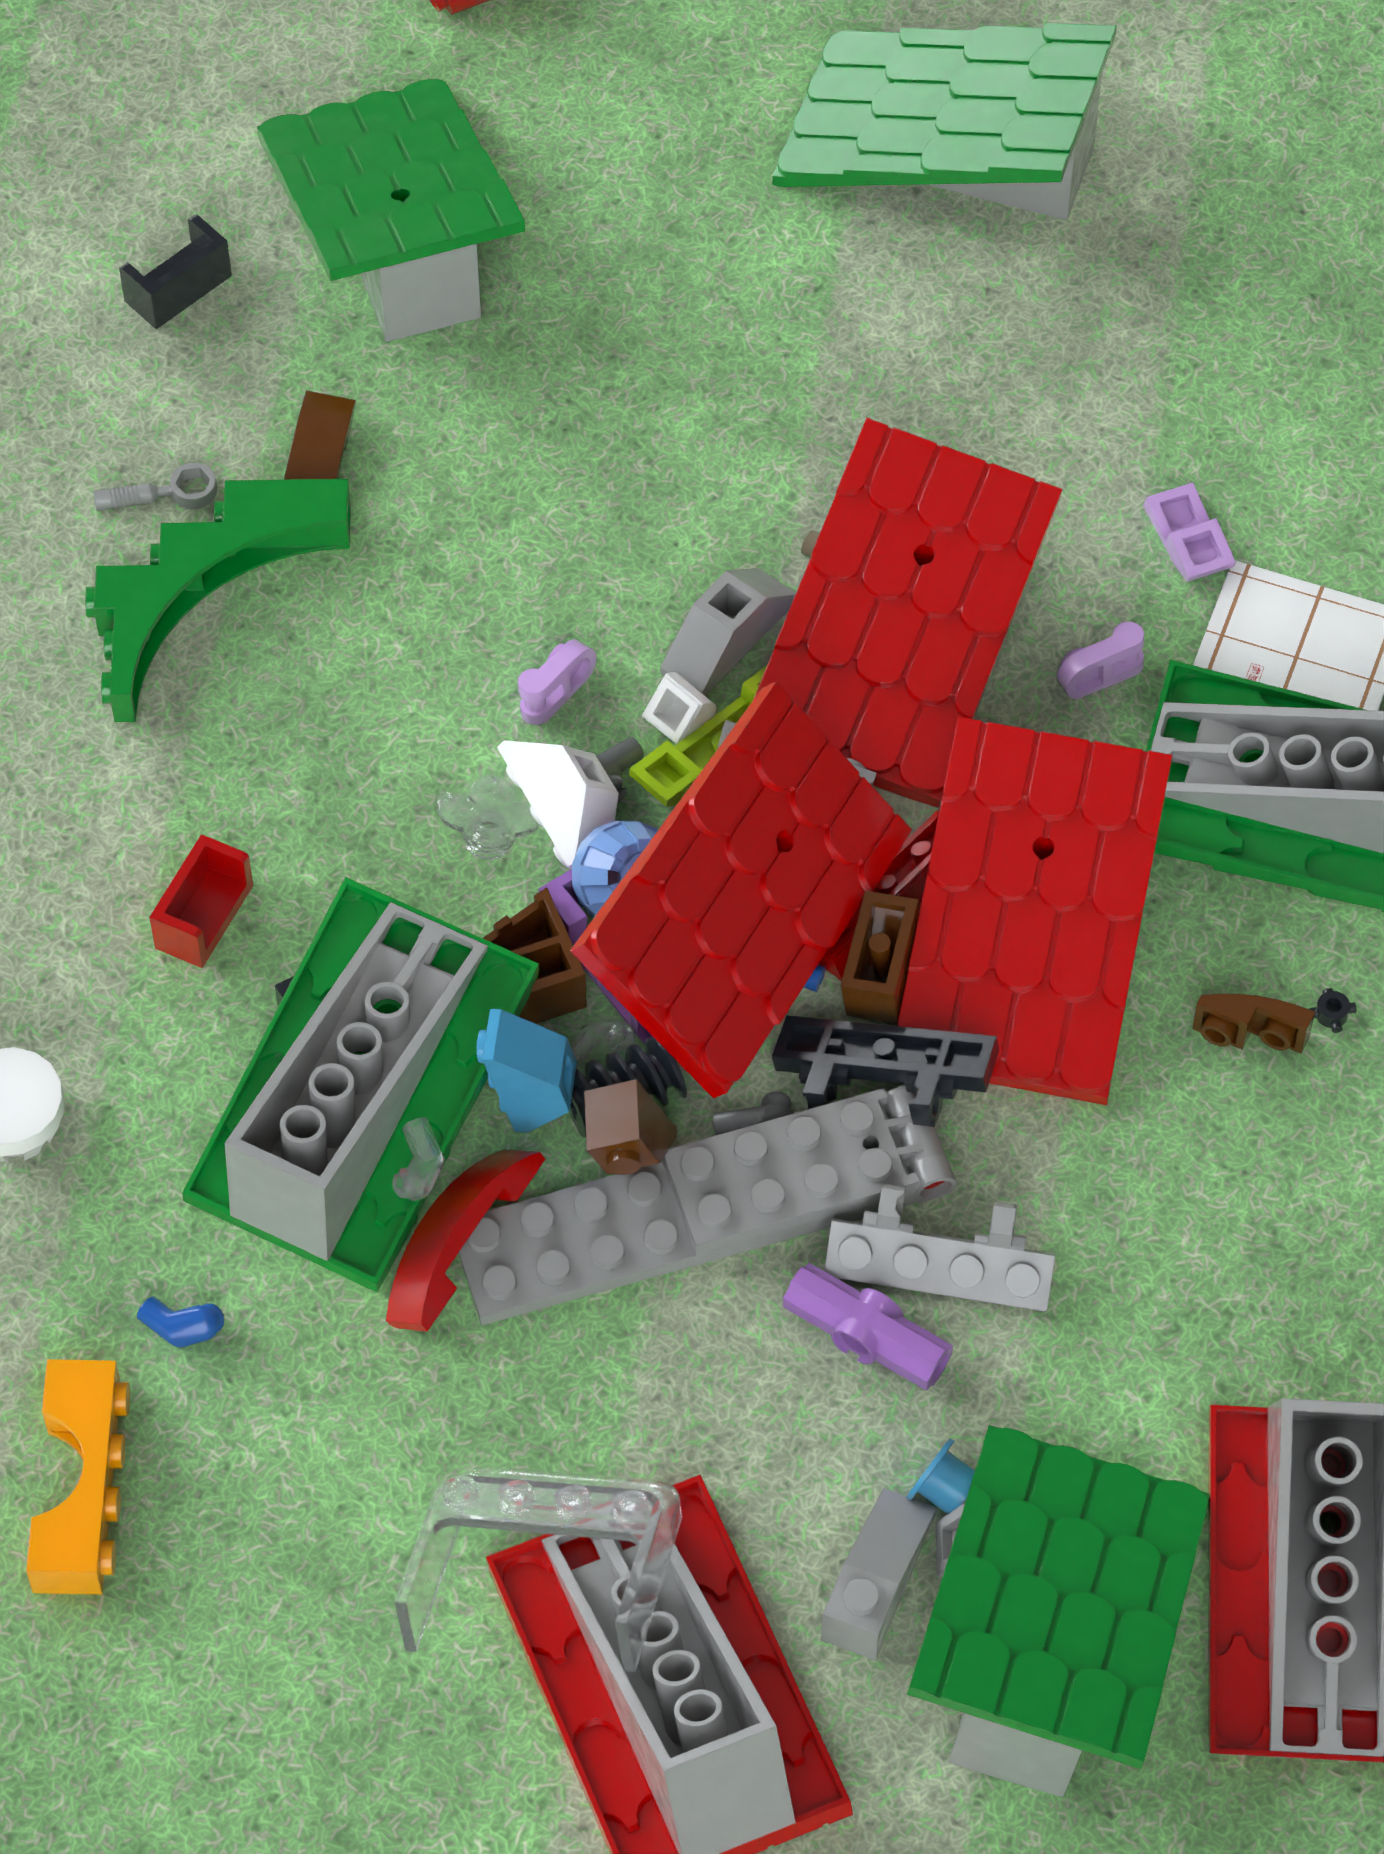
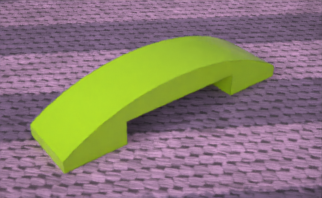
M767 665L742 683L741 696L677 745L674 746L668 740L632 766L629 770V775L665 807L678 804L717 751L725 721L737 723L752 703Z

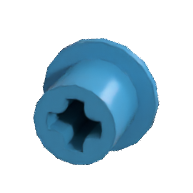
M949 1438L906 1498L911 1501L915 1494L919 1492L947 1514L964 1503L975 1470L948 1451L954 1440Z

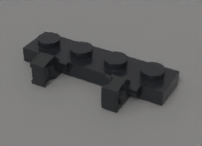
M786 1015L772 1054L775 1071L799 1073L800 1083L805 1084L802 1094L806 1097L808 1109L826 1105L837 1098V1085L849 1086L851 1079L905 1084L907 1092L917 1093L916 1098L908 1103L913 1125L935 1127L942 1111L943 1098L954 1099L957 1090L987 1092L1000 1050L997 1036Z

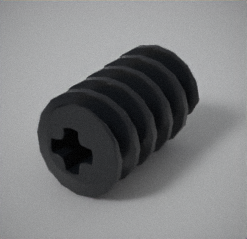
M654 1037L646 1040L645 1052L636 1044L626 1047L625 1060L615 1051L607 1054L605 1068L595 1059L587 1062L585 1065V1077L576 1069L569 1112L579 1134L583 1138L586 1137L584 1091L637 1079L649 1095L653 1094L663 1107L669 1104L668 1088L672 1086L683 1099L687 1097L685 1080L677 1061Z

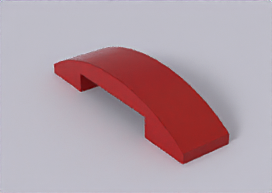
M504 1149L491 1154L465 1170L439 1195L415 1229L399 1263L388 1301L386 1322L389 1325L398 1329L428 1332L457 1289L445 1272L495 1200L517 1201L546 1160L540 1152Z

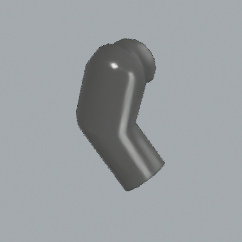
M633 737L624 739L596 756L619 793L618 802L625 797L627 788H622V771L636 764L644 757L641 745Z
M771 1092L763 1097L761 1101L762 1106L715 1113L713 1116L715 1135L794 1114V1111L791 1109V1099L785 1093Z

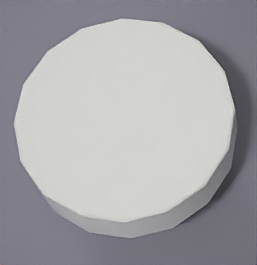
M16 1047L0 1049V1161L9 1162L10 1157L23 1156L24 1160L38 1155L43 1144L46 1141L50 1142L55 1135L65 1111L61 1080L52 1064L37 1053Z

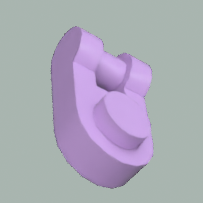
M1122 622L1113 630V636L1086 648H1076L1066 654L1057 672L1058 682L1066 694L1072 699H1079L1139 674L1144 666V654L1142 651L1144 647L1143 628L1134 622Z
M576 639L569 640L565 644L557 645L550 653L547 661L539 669H528L522 672L518 677V692L522 698L520 700L522 719L531 725H540L548 721L591 676L596 664L597 655L595 650Z

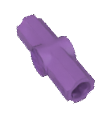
M808 1263L805 1267L801 1266L791 1280L790 1286L783 1297V1307L830 1334L832 1341L842 1352L847 1353L848 1350H851L860 1356L857 1361L868 1365L876 1361L926 1391L935 1385L952 1356L953 1345L904 1318L900 1307L885 1294L870 1288L859 1292L811 1263Z

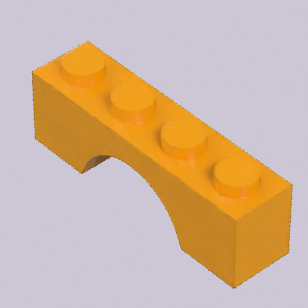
M47 1359L42 1406L47 1432L49 1435L66 1442L79 1453L83 1459V1469L77 1486L65 1501L48 1512L31 1517L26 1573L32 1593L102 1595L104 1575H114L116 1543L115 1540H107L109 1522H118L120 1518L121 1492L120 1487H112L113 1470L123 1469L125 1463V1435L117 1434L118 1416H128L130 1407L129 1382L120 1381L116 1361Z

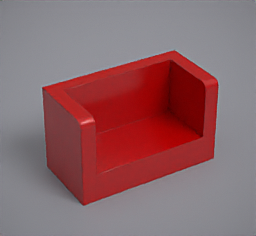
M203 834L200 835L149 917L155 949L203 969L254 886L250 858L246 852Z

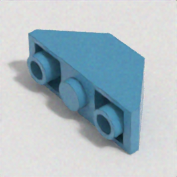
M490 1009L487 1030H480L478 1034L477 1059L479 1063H484L488 1072L490 1088H495L499 1096L500 1110L507 1114L514 1132L528 1133L570 1111L577 1061L567 1037L504 1010Z

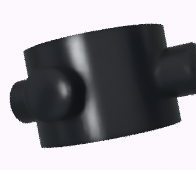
M1326 988L1318 999L1317 1007L1309 1009L1315 1011L1314 1018H1317L1320 1024L1331 1028L1333 1033H1339L1343 1030L1342 1025L1346 1023L1348 1015L1356 1013L1355 1002L1350 1003L1344 994L1333 991L1332 988Z

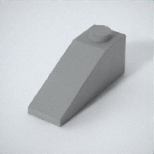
M883 1488L843 1564L823 1612L822 1641L876 1661L938 1507L913 1498L910 1501L905 1495Z

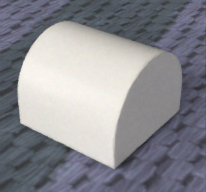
M671 672L666 673L642 716L677 745L714 717L717 707L678 673Z

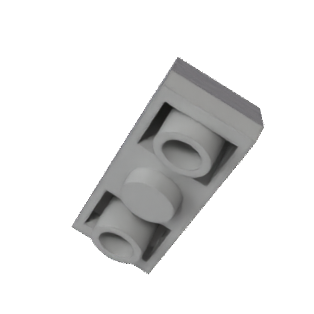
M759 568L725 571L692 605L660 667V674L665 676L666 673L676 672L706 696L786 614L796 593Z

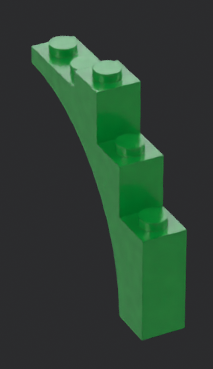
M348 479L225 480L224 501H215L214 522L161 523L160 543L151 544L150 565L96 566L95 587H86L87 618L96 619L98 636H104L105 660H111V672H102L101 696L103 704H111L114 722H136L138 699L145 676L155 654L180 620L205 597L240 575L273 561L322 550L350 549L351 504Z

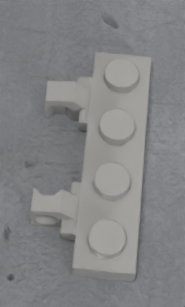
M883 1184L878 1213L865 1211L863 1223L836 1218L832 1219L824 1271L835 1278L1047 1312L1056 1253L1025 1249L1027 1236L1013 1234L1017 1205L995 1201L989 1235L975 1234L974 1240L913 1231V1223L901 1222L906 1187Z

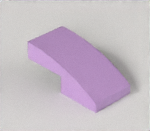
M1193 482L1146 497L1143 507L1175 567L1187 582L1235 566L1236 561L1217 518L1209 519Z

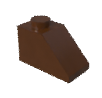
M865 891L841 982L846 1016L898 1024L917 928L919 899Z
M637 1079L584 1091L587 1151L607 1174H632L641 1167L661 1162L668 1149L676 1140L677 1130L675 1125Z

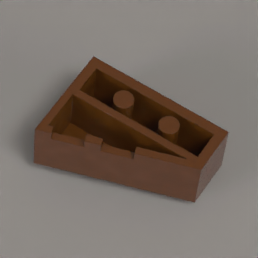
M546 887L534 895L533 903L512 918L506 915L493 924V931L483 937L487 941L539 963V975L532 986L531 995L519 1015L520 1018L535 1024L587 1007L586 974L580 961L570 952L573 947L572 942Z

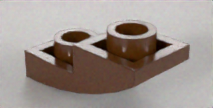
M306 390L290 449L284 480L338 479L343 453L347 448L356 400Z
M1222 993L1201 995L1196 1005L1192 1029L1200 1032L1208 1042L1221 1047L1230 1044L1243 1050L1252 1033L1259 1036L1264 1044L1280 1051L1291 1049L1302 1054L1310 1038L1315 1011L1289 1002L1257 995Z

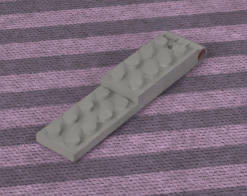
M906 1085L894 1088L887 1093L882 1088L670 1148L663 1157V1161L641 1167L632 1174H615L488 1210L458 1253L482 1326L831 1228L833 1218L849 1221L862 1219L865 1211L878 1213L883 1184L906 1187L904 1207L948 1195L955 1189L957 1182L936 1128L913 1125L908 1103L916 1098L917 1093L907 1092Z

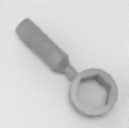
M188 463L181 465L173 472L170 485L157 487L146 483L95 490L93 492L96 511L122 506H134L135 504H149L159 497L170 495L173 496L174 501L181 507L199 509L206 507L214 500L217 494L216 477L208 466L201 463ZM202 477L208 484L205 491L200 493L185 494L180 489L182 482L187 479Z

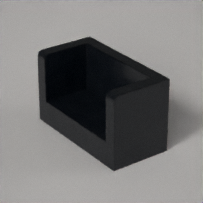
M198 214L188 219L191 243L145 276L128 262L119 268L124 301L156 330L232 276L227 240Z

